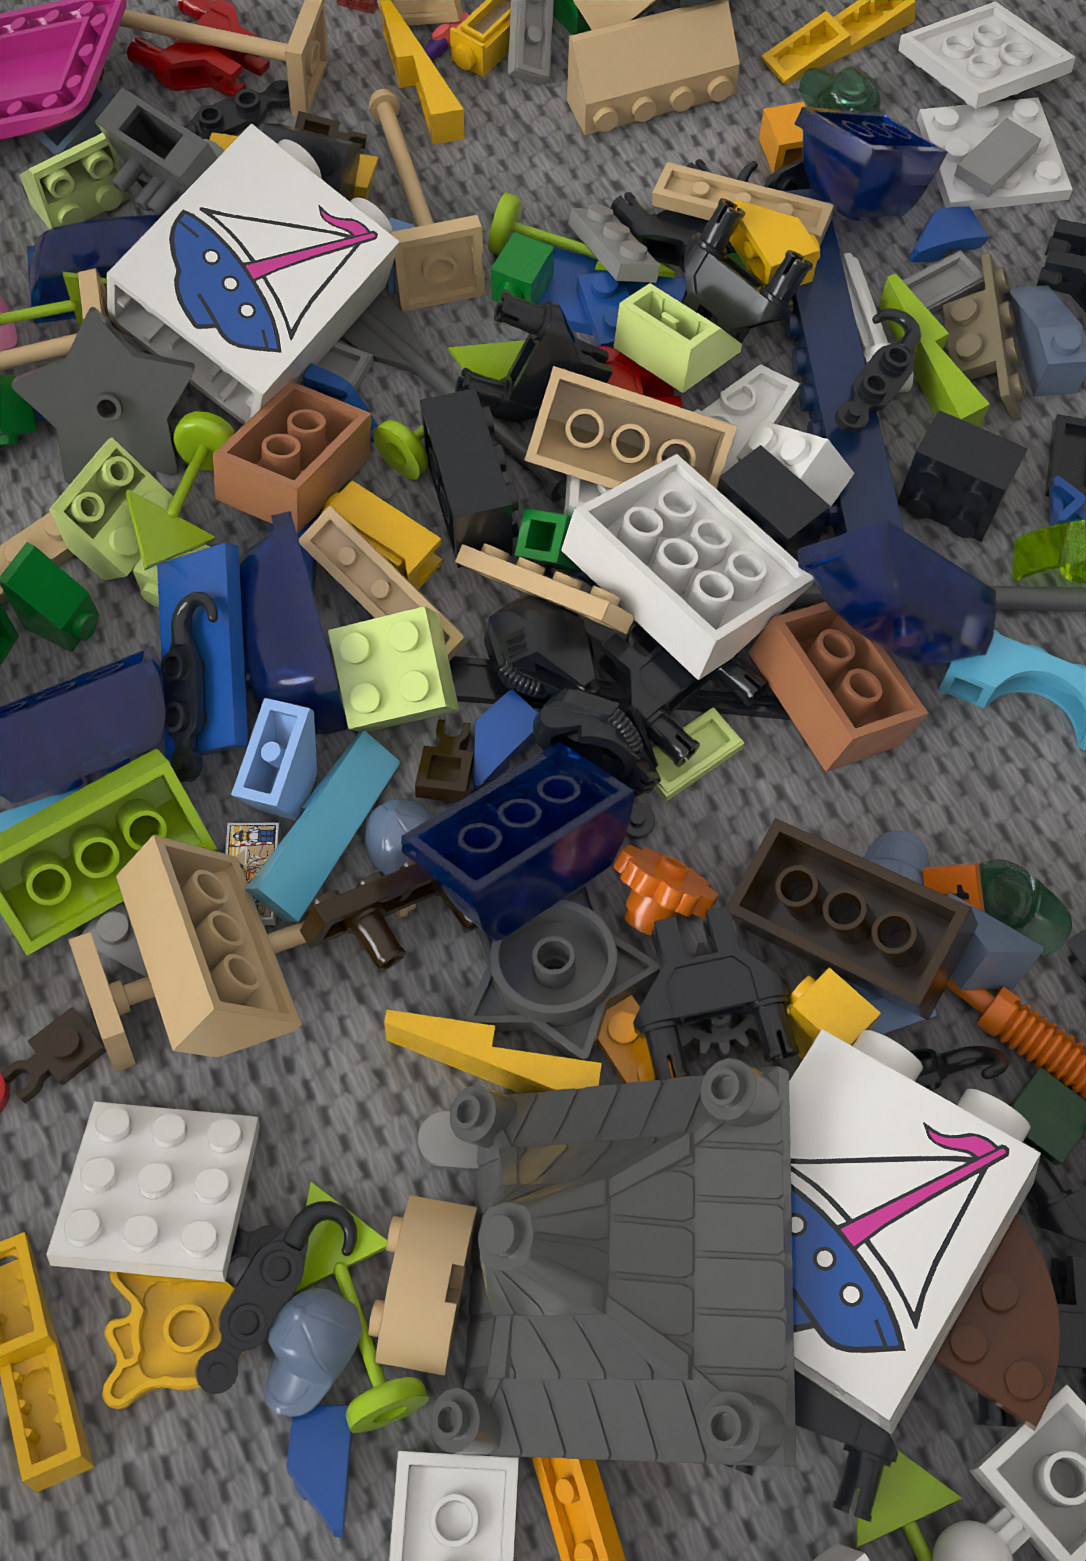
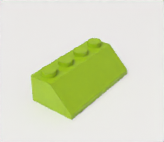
M158 748L0 833V913L27 956L123 902L124 899L116 875L153 835L212 851L217 849L169 761Z

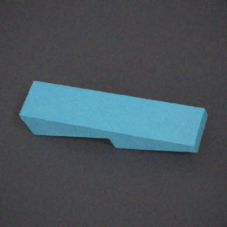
M365 730L359 731L300 808L304 811L245 890L284 922H299L401 762Z

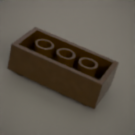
M777 818L771 824L727 905L731 918L739 927L825 970L830 967L841 978L926 1020H929L978 926L970 906Z

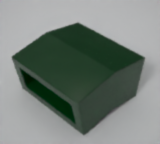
M1041 1067L1027 1080L1009 1105L1019 1112L1031 1126L1024 1142L1032 1148L1039 1147L1041 1155L1054 1165L1063 1163L1086 1131V1101Z

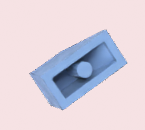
M264 698L231 795L257 811L297 821L304 812L300 808L310 797L317 777L314 711L307 707Z

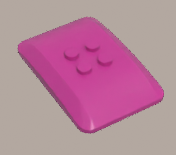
M60 0L0 14V140L37 134L60 127L74 119L88 106L127 5L126 0Z

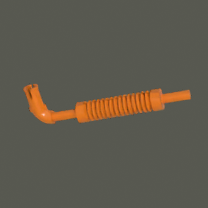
M952 977L950 978L946 988L982 1013L975 1025L993 1038L1000 1035V1043L1008 1042L1010 1050L1017 1048L1016 1054L1021 1057L1026 1054L1025 1060L1028 1063L1035 1060V1068L1043 1067L1046 1072L1052 1073L1054 1078L1058 1081L1061 1080V1083L1066 1087L1070 1086V1090L1074 1093H1079L1078 1096L1086 1100V1048L1083 1049V1042L1078 1041L1074 1043L1075 1037L1073 1035L1066 1036V1030L1063 1028L1057 1030L1055 1022L1048 1024V1017L1043 1016L1039 1018L1040 1012L1038 1010L1030 1012L1031 1005L1028 1003L1021 1006L1022 999L1004 986L994 996L985 989L960 990Z

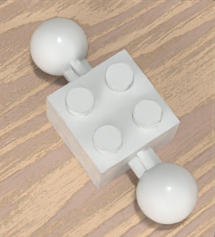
M1065 1385L1051 1393L1047 1407L1035 1431L1020 1422L1017 1427L1013 1428L969 1470L1001 1509L985 1524L966 1520L956 1522L947 1527L940 1534L934 1545L932 1561H1013L1012 1555L1027 1540L1046 1561H1086V1405L1068 1385Z

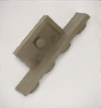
M990 252L981 255L986 290L943 304L945 328L949 333L947 338L949 358L969 381L997 372L1001 399L1012 420L1022 419L1020 400L1026 399V390L1021 374L1019 372L1015 373L1014 364L1021 362V356L1017 341L1014 336L1010 337L1009 329L1016 327L1012 306L1009 301L1005 302L1004 294L1011 292L1010 282L1004 266L997 268Z

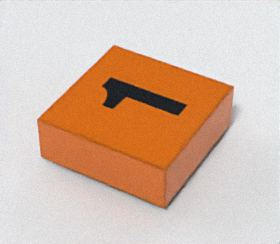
M978 862L929 866L922 869L924 886L946 896L950 892L985 912Z

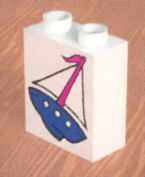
M251 123L107 272L108 320L153 355L194 363L195 369L189 383L244 425L290 381L300 384L310 363L317 365L386 287L400 241L389 233L393 232L392 226L384 213L376 205L359 197L348 201L321 179V172L317 163L303 147L286 139L281 140L277 144Z
M822 1029L789 1081L794 1369L892 1435L1034 1184L1041 1153L1023 1143L1031 1129L1029 1122L1019 1112L996 1097L976 1089H966L958 1104L955 1105L915 1082L923 1066L910 1051L894 1040L871 1030H863L854 1045L851 1046Z

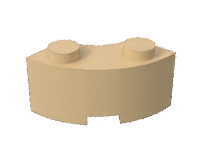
M410 1195L404 1217L393 1216L389 1228L386 1251L394 1252L386 1297L385 1300L375 1299L368 1330L369 1336L378 1337L375 1363L445 1376L454 1342L461 1296L470 1258L477 1207Z

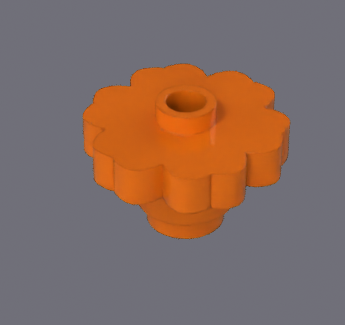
M626 845V847L622 848L613 865V868L621 874V881L632 888L625 902L627 907L624 915L625 921L638 931L652 936V930H655L654 921L673 917L677 918L678 914L688 917L694 914L706 918V910L713 908L719 896L715 890L710 888L711 883L700 876L695 870L674 857L656 852L647 847L639 849L632 845Z

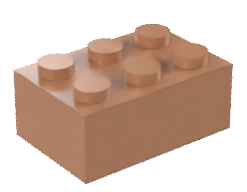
M290 381L213 453L215 500L298 534L325 506L330 496L338 492L370 458L372 413Z
M848 595L772 617L748 652L825 772L900 746L928 715V711Z

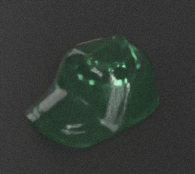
M848 66L836 74L820 68H811L802 76L799 85L801 97L830 124L845 130H860L872 122L877 115H880L881 99L879 90L873 79L865 71L860 70V68Z
M996 859L979 864L985 913L1042 945L1043 952L1039 957L1048 956L1059 950L1067 941L1072 929L1071 914L1063 902L1032 873L1016 863L1004 859ZM992 900H993L1006 914L999 912V911L994 907Z

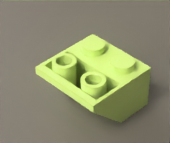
M103 133L20 174L31 206L55 236L67 230L76 229L84 221L104 211L114 210L122 202L130 199L128 191L122 192L113 184V178L121 168L114 147Z
M651 283L619 303L614 348L682 393L741 352L742 344L722 328Z
M109 438L49 509L67 548L105 581L128 576L141 559L126 497L127 489L165 510L168 509L173 498L113 438Z

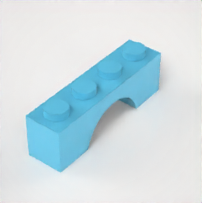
M968 622L938 690L983 709L995 699L1009 693L1027 692L1043 696L1057 704L1067 714L1075 729L1077 747L1086 750V666L1072 664L1048 654L1038 646L1025 645L1005 637L993 628L980 627Z

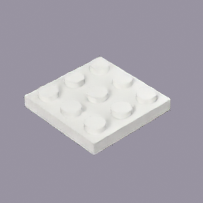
M996 1L903 34L900 38L898 50L912 60L916 66L921 67L937 79L941 85L949 88L975 109L985 107L990 103L1016 95L1024 90L1071 73L1076 58Z
M1039 97L997 101L977 109L970 105H958L919 110L917 122L945 208L970 206L972 210L1069 200L1073 189ZM1008 118L1041 138L1037 151L995 192L987 197L954 176L958 163L1001 122Z
M94 1101L46 1254L50 1266L225 1282L258 1140L259 1118L256 1116Z

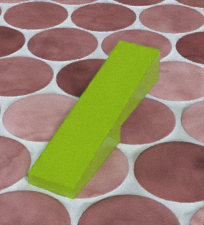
M896 273L888 276L880 298L879 307L881 311L885 309H899L907 312L919 324L922 337L915 352L913 373L935 416L941 410L981 427L990 403L943 351L949 333ZM886 320L896 340H901L905 334L903 328L894 321Z

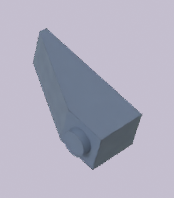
M1049 285L1011 288V292L1005 295L1014 312L1016 327L1014 328L1033 397L1077 393L1086 376V336L1082 324Z

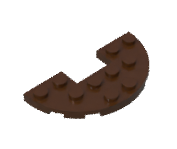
M1015 1215L933 1362L1035 1431L1047 1407L1055 1383L1060 1352L1059 1313L1053 1284L1045 1261L1033 1238L1021 1220Z

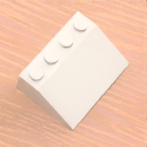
M678 454L575 508L561 549L601 589L619 596L621 599L618 605L634 615V620L697 680L732 659L766 627L772 617L780 615L815 580V577Z

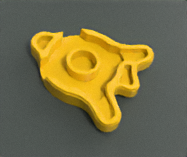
M109 1271L111 1282L130 1302L131 1311L127 1317L110 1321L105 1328V1338L115 1353L117 1360L115 1369L103 1386L102 1396L105 1403L110 1408L122 1410L130 1407L144 1394L156 1389L168 1388L179 1391L200 1389L201 1387L195 1378L196 1364L204 1353L219 1345L221 1340L219 1316L234 1288L226 1281L216 1282Z

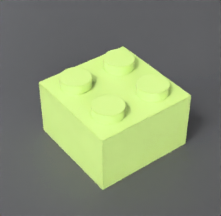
M423 606L328 630L348 729L370 732L459 711L438 613Z

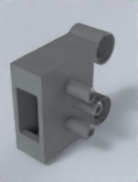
M123 87L95 121L125 162L124 166L113 178V184L120 191L127 192L137 181L143 190L136 197V203L143 210H151L158 216H162L172 202L177 201L218 158L208 142Z

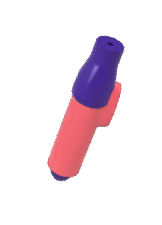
M463 12L460 22L442 24L432 33V38L424 48L431 61L447 51L450 46V28H457L471 15L470 12Z

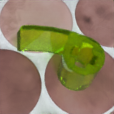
M1086 520L1044 527L1016 538L1014 542L1013 579L1018 581L1040 572L1060 568L1065 579L1076 583H1086Z

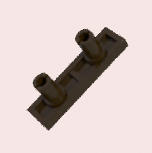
M490 833L469 840L467 836L460 837L448 844L439 854L428 858L423 853L409 859L398 871L385 875L382 871L375 872L360 881L356 888L342 894L338 890L329 891L318 897L310 905L311 911L302 925L300 933L310 949L346 933L355 934L376 971H385L399 963L404 958L403 956L406 955V951L396 939L384 918L385 916L436 895L443 898L460 923L464 933L475 930L489 919L488 917L492 913L487 909L470 880L484 873L500 848Z

